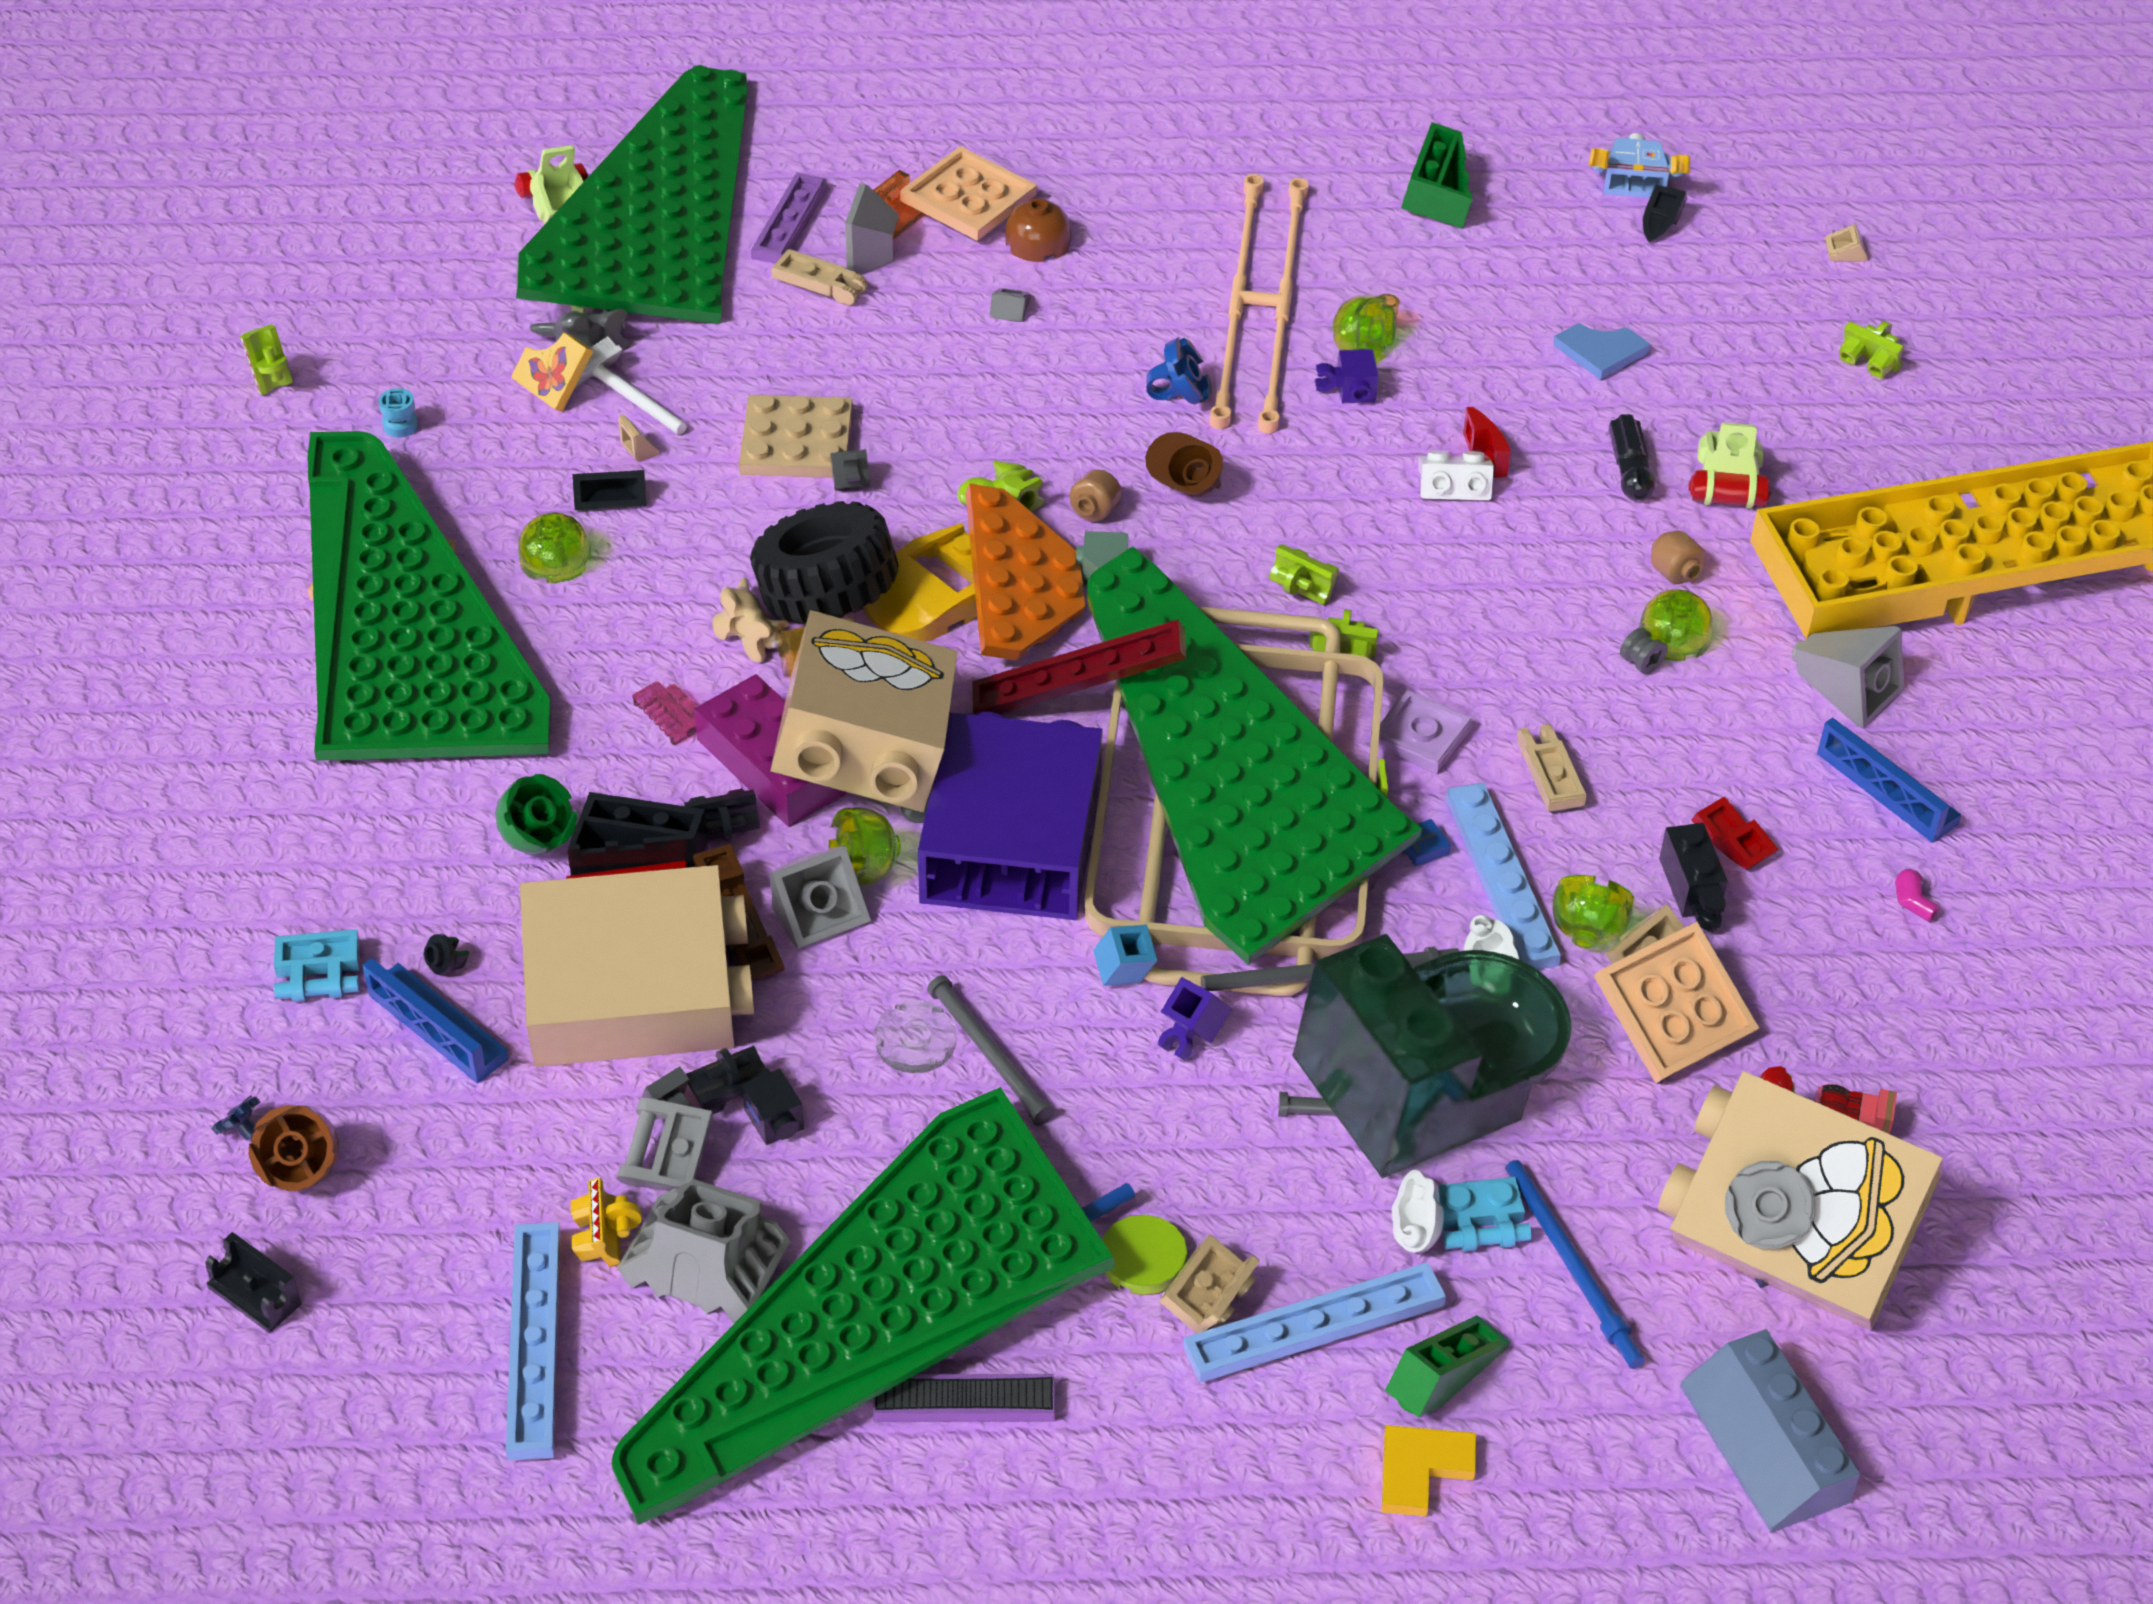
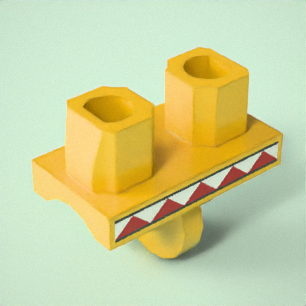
M598 1177L588 1181L589 1194L570 1200L571 1214L579 1227L590 1224V1229L572 1235V1249L582 1262L601 1257L611 1267L621 1262L620 1237H628L630 1230L641 1223L642 1211L638 1205L628 1202L626 1195L616 1197L604 1191L603 1180Z

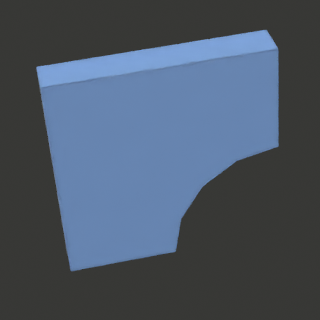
M1580 323L1555 335L1553 342L1556 348L1600 380L1649 354L1651 346L1649 342L1628 327L1616 331H1600L1590 329Z

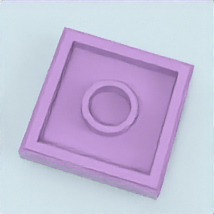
M1407 689L1380 723L1378 748L1438 774L1473 728L1474 719Z

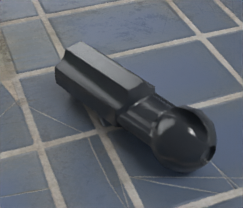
M1621 414L1617 419L1610 421L1609 434L1615 460L1621 474V489L1629 499L1644 500L1652 495L1656 483L1655 477L1650 471L1640 421L1633 417V414Z

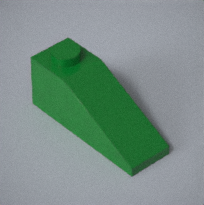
M1476 1315L1406 1348L1385 1391L1395 1398L1405 1411L1420 1418L1446 1404L1508 1348L1511 1341Z

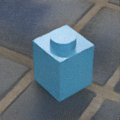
M1147 924L1110 927L1093 949L1103 986L1140 983L1158 961Z

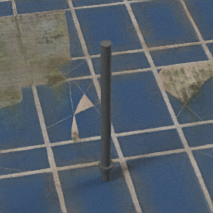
M1432 946L1425 947L1424 952L1201 976V987L1207 991H1217L1417 968L1436 971L1439 966L1460 964L1461 955L1458 948L1437 950L1436 947Z

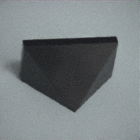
M644 470L572 474L575 510L647 506Z

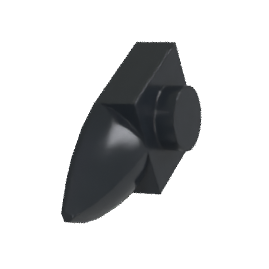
M1655 185L1643 215V231L1648 242L1659 238L1672 224L1677 225L1687 201V191Z

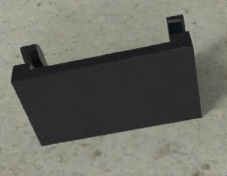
M231 1232L223 1239V1249L226 1250L224 1258L218 1262L217 1259L209 1255L206 1259L205 1266L209 1281L206 1283L207 1287L270 1334L302 1305L295 1278L234 1232Z

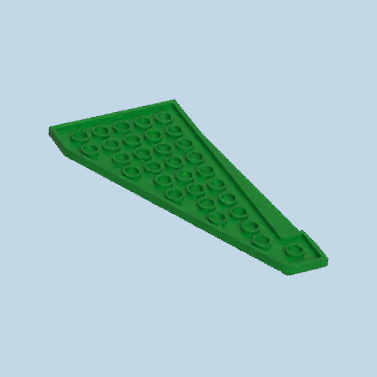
M695 65L692 69L685 71L519 252L516 298L604 310L624 309L628 313L720 324L722 314L721 289L747 97V73L732 69L708 68L703 65Z
M362 431L310 432L307 458L310 491L318 714L314 746L316 761L549 754L551 727L550 697L383 442L378 437Z
M1132 546L1092 573L1087 584V602L1102 642L1174 620H1179L1185 627V660L1116 680L1203 924L1245 963L1251 964L1421 838L1422 828L1399 810L1142 553Z
M1001 1087L940 1113L622 1437L613 1452L612 1469L637 1525L689 1502L1070 1288L1115 1268L1113 1255Z

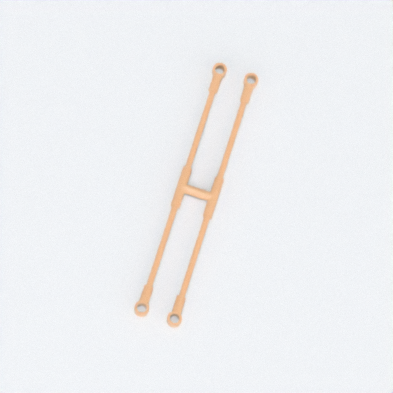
M1250 174L1244 179L1246 213L1237 274L1233 278L1228 314L1230 323L1220 391L1217 392L1215 406L1210 410V425L1216 429H1224L1230 425L1231 410L1229 409L1230 393L1228 390L1238 320L1242 316L1243 304L1277 307L1275 316L1277 328L1268 395L1265 397L1264 410L1260 412L1258 419V429L1263 433L1269 434L1276 432L1279 428L1280 417L1277 413L1278 397L1276 395L1285 324L1289 320L1293 288L1291 277L1299 214L1303 209V201L1308 196L1309 184L1303 178H1294L1289 183L1291 220L1284 274L1280 281L1279 293L1245 291L1247 280L1245 271L1254 209L1257 207L1258 195L1263 192L1264 182L1262 176Z

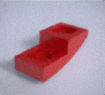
M1466 407L1463 435L1469 451L1482 452L1485 457L1490 458L1494 465L1493 478L1507 477L1511 449L1497 426L1475 407Z
M1725 796L1697 812L1691 819L1694 824L1704 823L1712 844L1729 859L1746 870L1754 867L1779 850L1756 820L1753 819L1746 823Z

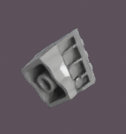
M692 1179L690 1183L683 1184L679 1188H674L658 1196L617 1269L630 1288L646 1281L657 1298L663 1295L672 1296L701 1307L705 1314L722 1307L734 1323L762 1295L789 1245L790 1239L777 1221L761 1216L762 1201Z

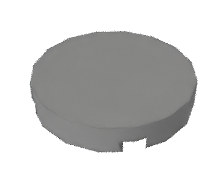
M1759 1161L1744 1167L1732 1180L1725 1194V1214L1733 1232L1746 1244L1760 1250H1782L1796 1244L1809 1232L1815 1217V1198L1807 1179L1794 1168L1779 1161Z

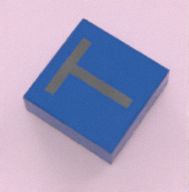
M1429 819L1417 824L1422 828L1421 838L1404 850L1412 863L1418 866L1449 855L1451 845L1433 820Z

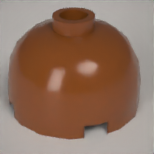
M1031 199L1019 204L1012 210L1007 220L1005 229L1006 246L1007 244L1010 246V252L1014 256L1025 261L1044 262L1045 256L1055 254V259L1061 257L1068 251L1071 243V229L1066 213L1059 205L1044 199Z
M285 1105L270 1110L257 1121L253 1129L255 1132L252 1135V1143H249L248 1149L252 1168L264 1183L281 1190L300 1191L317 1185L331 1173L338 1159L339 1139L334 1125L324 1114L309 1106Z

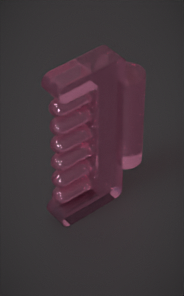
M656 681L632 695L634 705L644 709V713L646 715L649 714V719L654 720L655 725H660L659 729L665 731L664 734L670 737L672 745H677L697 733L694 708L697 705L676 684H671L665 688L660 682Z

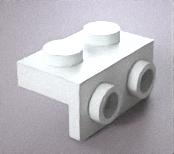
M1428 451V456L1419 455L1420 495L1424 499L1490 500L1492 498L1494 465L1489 457H1484L1482 452L1467 451L1463 452V457L1449 456L1447 451Z

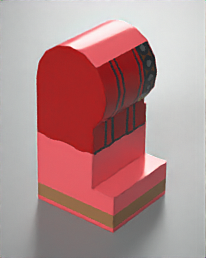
M1827 1084L1817 1089L1814 1102L1890 1134L1894 1121L1897 1092L1880 1089L1877 1096L1857 1091L1851 1092L1843 1086Z

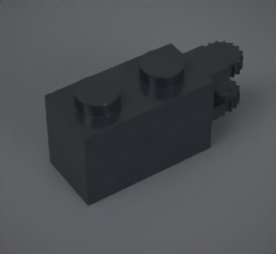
M1704 823L1666 827L1659 860L1682 918L1694 916L1703 930L1708 932L1717 931L1722 923V915L1720 914L1724 912L1726 906L1724 895L1728 880Z

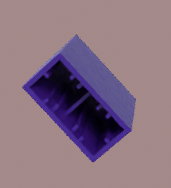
M949 712L945 747L931 788L918 846L919 903L1077 921L1101 785L1103 728L1084 727L1070 720H1057L1046 723L1008 719L994 712H980L975 715Z

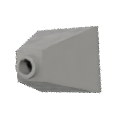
M1888 626L1812 633L1805 641H1798L1793 649L1792 659L1797 663V673L1858 727L1864 728L1904 689L1902 631L1900 627Z

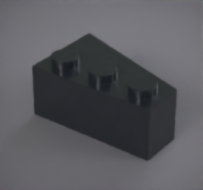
M589 792L567 848L570 874L572 876L686 861L687 868L695 867L693 855L704 852L708 842L705 809Z

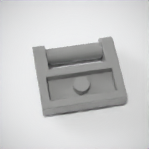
M640 1098L636 1109L639 1117L625 1164L620 1165L616 1179L629 1186L642 1185L666 1191L690 1183L692 1179L696 1180L713 1120L712 1111L651 1098ZM658 1119H665L652 1169L643 1168L642 1164L654 1122Z

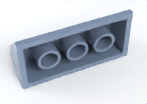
M1767 1329L1728 1342L1681 1382L1680 1387L1770 1533L1851 1503L1860 1472Z

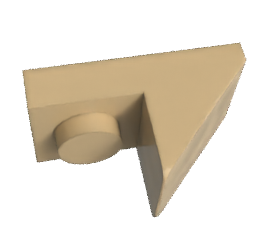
M1666 904L1620 936L1621 941L1605 953V955L1613 964L1685 927Z

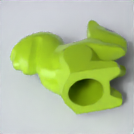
M997 460L993 461L996 472L994 477L996 479L992 481L985 477L969 478L957 490L959 502L966 506V491L969 484L1005 489L1031 512L1044 505L1045 502L1043 497L1038 496V489L1043 481L1039 477L1029 479L1033 475L1031 469H1027L1022 464Z

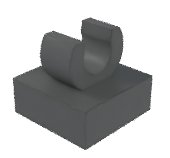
M866 449L830 454L834 490L870 486Z
M679 1066L645 1087L642 1098L690 1106L689 1101L684 1096L689 1078Z

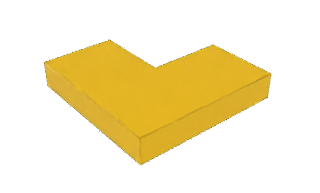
M1385 1425L1381 1513L1427 1517L1429 1477L1474 1481L1476 1433Z

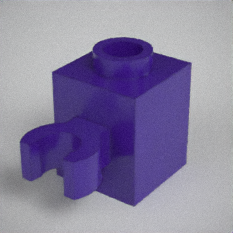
M1373 349L1339 350L1337 367L1329 363L1316 365L1317 377H1325L1315 378L1316 391L1327 392L1334 387H1338L1341 403L1376 402L1378 371Z
M1181 976L1161 1010V1013L1175 1022L1173 1028L1167 1029L1161 1034L1158 1045L1164 1050L1169 1051L1172 1044L1179 1040V1047L1174 1054L1185 1061L1193 1051L1192 1039L1196 1035L1212 1044L1232 1008L1211 992Z

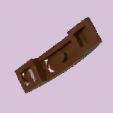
M728 844L694 854L695 867L718 865L721 897L744 895L748 944L726 946L734 965H750L751 981L785 971V966L772 936H767L746 888L744 872L732 845Z

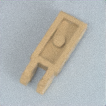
M788 249L771 268L772 278L826 296L831 297L832 295L838 303H845L849 306L858 300V293H863L868 288V281L860 273L857 274L847 270L846 267Z
M1550 724L1540 726L1539 736L1542 744L1535 743L1529 728L1519 729L1517 732L1519 748L1547 811L1585 806V790L1562 740H1558L1553 727Z

